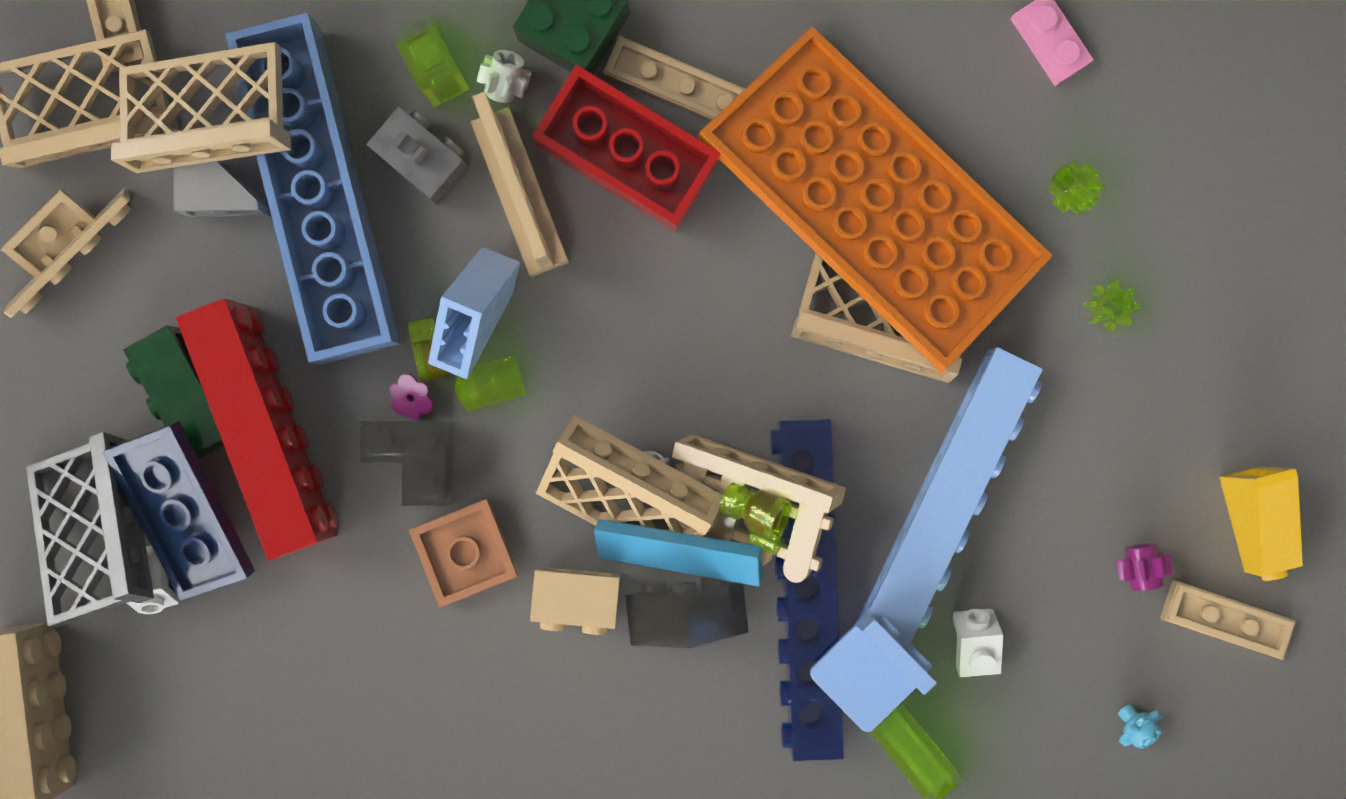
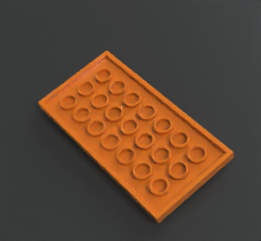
M813 26L708 123L697 137L700 141L720 152L719 160L940 373L948 369L1053 256Z

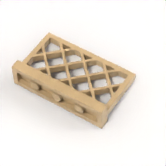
M145 29L1 62L0 75L15 72L25 79L14 99L4 94L0 85V135L4 146L0 148L2 165L24 168L111 148L112 143L120 142V96L103 85L112 72L114 65L119 68L127 67L118 61L127 45L141 43L144 55L141 64L158 61L150 31ZM113 49L110 56L103 52L105 50ZM96 53L107 60L95 81L78 71L85 56ZM73 58L69 65L62 61ZM53 62L66 69L55 90L37 80L45 64ZM31 68L28 74L22 69ZM74 75L92 85L81 106L63 96ZM147 78L134 79V89H137L140 82L149 87L155 82L151 78L150 80ZM33 85L51 95L40 115L22 105ZM165 90L157 98V106L149 108L158 117L169 106ZM100 91L118 101L111 115L102 119L89 112ZM5 101L10 104L8 110ZM59 101L77 111L68 127L60 128L48 121ZM20 110L37 121L28 136L15 138L11 123ZM146 114L135 125V138L144 137L155 124ZM85 116L88 117L89 119L93 120V121H89V122L82 123V121H83V119L85 118ZM177 116L169 125L175 132L180 131ZM44 126L51 129L50 131L41 132Z
M276 42L119 68L120 142L111 144V160L135 173L291 150V133L283 129L281 46ZM267 57L268 69L255 82L246 72L256 59ZM227 64L233 70L220 86L216 88L206 79L218 65ZM189 71L193 77L182 91L177 94L168 85L179 72ZM150 77L155 83L139 101L135 97L134 79ZM244 78L253 87L242 101L235 105L226 96L238 81ZM204 84L213 94L197 112L188 104V101ZM165 90L174 100L164 113L158 117L149 108ZM263 94L268 99L269 117L252 119L246 113ZM224 101L233 109V112L223 124L214 126L207 119L220 103ZM184 107L194 117L183 131L175 132L169 125ZM146 114L155 124L144 137L135 138V125Z
M485 92L472 96L480 118L470 122L529 276L533 277L569 263L510 108L507 107L495 112Z
M815 252L791 337L945 383H949L959 375L962 363L960 356L947 370L940 373L904 337L895 335L890 324L870 304L869 306L877 320L867 326L855 323L848 309L865 301V299L859 296L844 304L834 287V284L843 280V278L837 275L830 279L822 266L823 259ZM819 275L823 283L815 287ZM826 288L838 307L827 314L809 309L812 296ZM841 313L845 320L837 318L835 316ZM881 325L884 331H880L874 328Z
M576 415L572 417L558 439L553 450L554 454L536 491V494L595 526L598 519L626 524L628 521H639L641 526L655 528L651 521L652 519H665L669 527L667 531L697 536L706 535L725 498L719 492ZM567 461L579 466L580 468L571 469ZM589 478L595 490L583 491L577 479ZM604 480L617 488H608ZM565 481L571 492L565 493L550 485V483ZM627 498L633 510L620 511L614 499ZM641 500L654 508H645ZM602 501L607 512L598 511L592 507L590 502ZM678 520L692 528H682Z

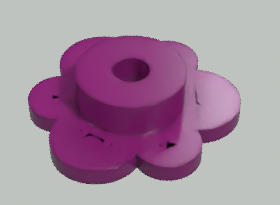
M405 373L401 375L398 383L392 384L389 388L390 394L394 397L391 401L392 409L399 415L407 414L410 419L417 420L422 414H427L434 408V401L428 395L430 391L429 385L424 381L418 382L413 374Z

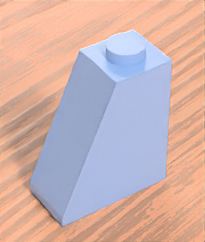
M482 247L441 297L428 364L465 379L470 376L513 295L520 267L519 261L485 247Z

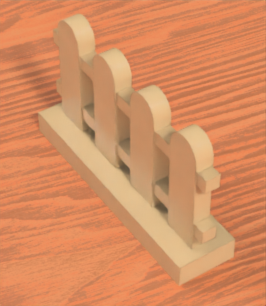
M694 434L675 442L672 457L684 461V464H677L675 469L725 496L709 528L707 537L761 546L762 566L766 565L773 555L785 559L783 565L784 575L788 580L795 583L806 579L810 575L811 570L818 571L821 568L823 559L815 556L822 529L827 531L831 529L834 518L826 516V514L842 504L846 490L845 487ZM711 472H714V473H717V474L722 475V477H718V476L712 475V474H710V473H711ZM748 485L759 488L760 491L751 489ZM762 494L770 495L782 501V512L779 521L771 533L765 534L753 528L747 531L738 527L744 501L750 502ZM787 499L798 502L800 504L798 506L796 504L787 502ZM783 515L795 519L789 546L777 542ZM678 520L682 528H692Z

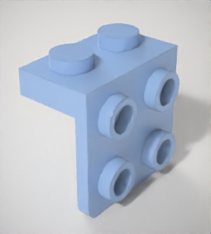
M868 613L810 669L811 678L864 732L874 730L916 687L925 695L936 684L935 680L927 673L933 666L915 648L907 653L896 642L902 634L884 616L877 622Z

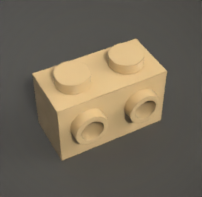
M538 566L534 572L530 621L540 622V629L564 631L565 625L582 626V633L593 635L607 634V629H615L617 624L621 574Z

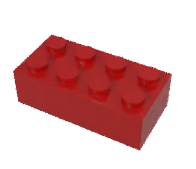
M575 65L531 136L537 148L674 232L678 231L719 165V157L721 155L717 150L578 65Z

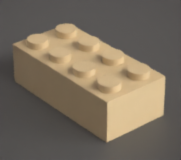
M47 622L0 629V799H52L74 786L77 768L75 759L70 755L69 737L71 735V721L69 716L65 714L63 698L66 693V679L60 673L58 657L61 652V638L59 633L55 631V627H48Z

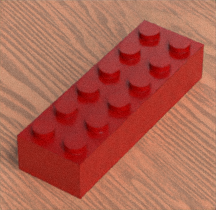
M223 298L176 316L267 560L270 561L295 553L338 536L335 527L339 526L337 514L330 503H325L320 488L324 487L321 472L315 464L311 465L306 453V449L309 448L307 435L300 425L296 426L291 411L295 408L294 401L289 390L285 386L281 387L276 372L280 371V365L274 351L271 348H266L261 333L265 332V326L259 312L256 309L252 310L249 305Z

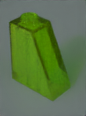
M432 15L395 33V42L416 84L433 107L470 89Z
M902 703L870 732L923 799H943L964 781L959 772Z

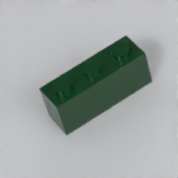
M166 325L123 349L129 360L126 363L129 374L138 384L143 385L149 396L146 399V403L150 412L156 419L162 420L165 426L179 421L198 459L224 445L179 327Z

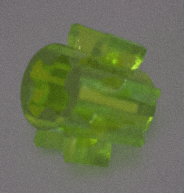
M1071 161V164L1062 166L1053 175L1051 187L1048 188V191L1056 197L1052 203L1064 213L1071 209L1075 214L1081 215L1082 211L1091 209L1097 204L1101 190L1105 188V185L1097 179L1100 172L1089 163L1081 167L1077 162Z
M1114 279L1108 282L1107 291L1101 285L1091 288L1095 297L1092 301L1083 303V307L1090 309L1093 316L1088 322L1090 325L1101 322L1104 323L1105 332H1113L1117 327V322L1123 327L1133 324L1129 315L1132 311L1141 308V305L1134 303L1132 297L1135 291L1134 287L1126 290L1119 288L1118 279ZM1107 300H1110L1111 304L1117 305V312H1113L1112 308L1106 307Z

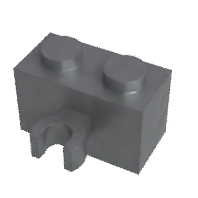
M398 106L366 145L438 205L469 169L461 159L465 152L447 136L440 141L429 131L433 128V125L416 110H413L409 115Z

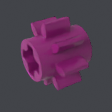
M1158 544L1128 546L1125 548L1126 556L1124 559L1116 560L1119 580L1130 581L1131 590L1134 591L1164 587L1163 578H1166V575H1173L1171 555L1159 553Z

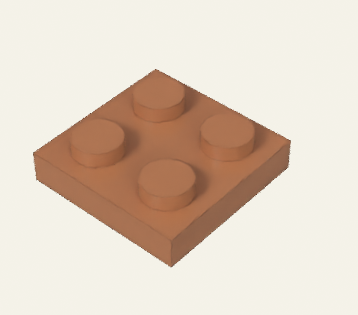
M489 498L409 530L439 608L519 576Z

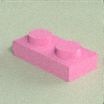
M1035 0L1010 18L1054 86H1057L1094 61L1055 0Z

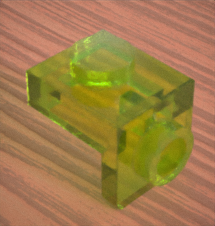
M515 356L477 364L467 379L456 375V394L459 401L464 404L466 412L526 396Z

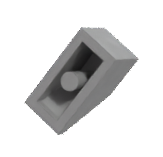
M218 161L173 168L175 212L187 217L270 216L269 207L230 168Z

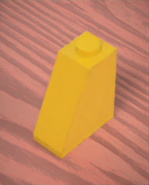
M1259 466L1219 476L1244 572L1261 576L1264 581L1285 578L1289 575L1287 570L1303 566L1299 486L1296 468Z

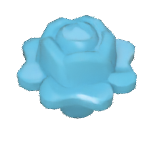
M1128 704L1118 712V716L1125 722L1124 734L1119 739V742L1125 747L1133 744L1137 748L1144 749L1156 742L1162 733L1158 725L1162 715L1157 710L1151 713H1138L1131 704Z

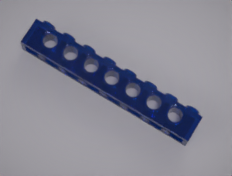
M831 419L777 421V430H770L771 455H778L779 464L791 468V456L796 451L804 450L809 453L812 459L811 468L805 474L833 483ZM834 510L826 514V516L832 517L834 520L830 530L822 529L815 555L823 559L821 568L818 571L811 570L808 576L814 578L817 585L816 591L812 596L801 598L795 594L796 583L788 580L783 572L785 559L775 556L776 580H783L784 597H776L777 621L785 622V638L778 639L779 664H786L787 680L779 681L780 705L788 706V722L781 723L782 748H789L793 761L844 759L842 709L814 680L804 681L798 677V670L802 664L810 661L816 663L839 641ZM786 515L782 517L777 538H781L782 544L789 546L795 519ZM805 619H812L818 623V631L810 639H801L796 634L798 624ZM808 704H816L821 707L819 718L813 722H804L799 718L802 708Z

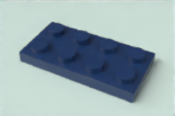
M179 421L103 451L110 468L180 601L247 579L255 572Z

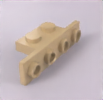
M61 188L1 248V251L34 277L7 304L4 314L10 318L19 310L27 314L43 297L38 291L48 281L56 285L72 269V266L67 262L78 251L85 256L102 239L97 233L108 222L115 226L129 213L131 208L127 203L130 201L131 194L124 188L95 217Z

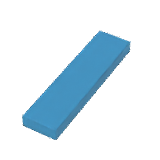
M598 519L594 528L598 558L753 586H760L763 577L761 546Z

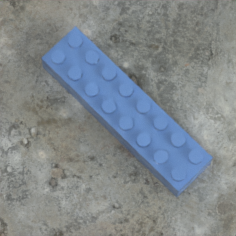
M307 12L225 33L229 49L276 42L281 46L283 129L291 133V150L256 155L308 362L323 365L401 345L321 27ZM267 57L256 59L246 72L255 82L268 69ZM244 78L238 81L241 98L243 99L253 87ZM262 94L246 114L252 119L269 117L268 99Z

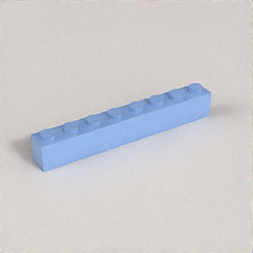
M998 347L987 350L856 623L866 613L871 615L877 622L884 616L902 634L896 642L907 653L915 648V644L911 643L918 627L923 629L927 625L933 612V606L929 604L936 590L942 591L950 578L951 569L948 568L952 556L954 552L959 554L967 543L970 532L966 530V527L972 515L978 516L986 503L988 494L984 490L990 478L995 479L1004 466L1006 456L1002 455L1007 442L1008 440L1014 441L1021 431L1024 419L1020 415L1026 403L1031 404L1041 389L1042 381L1038 380L1043 370L1042 368Z

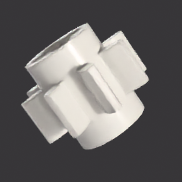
M497 50L494 52L493 57L485 55L484 62L480 64L477 82L486 84L484 92L490 99L500 103H509L514 100L515 96L523 98L524 91L528 87L531 71L523 69L524 60L517 53L509 50Z

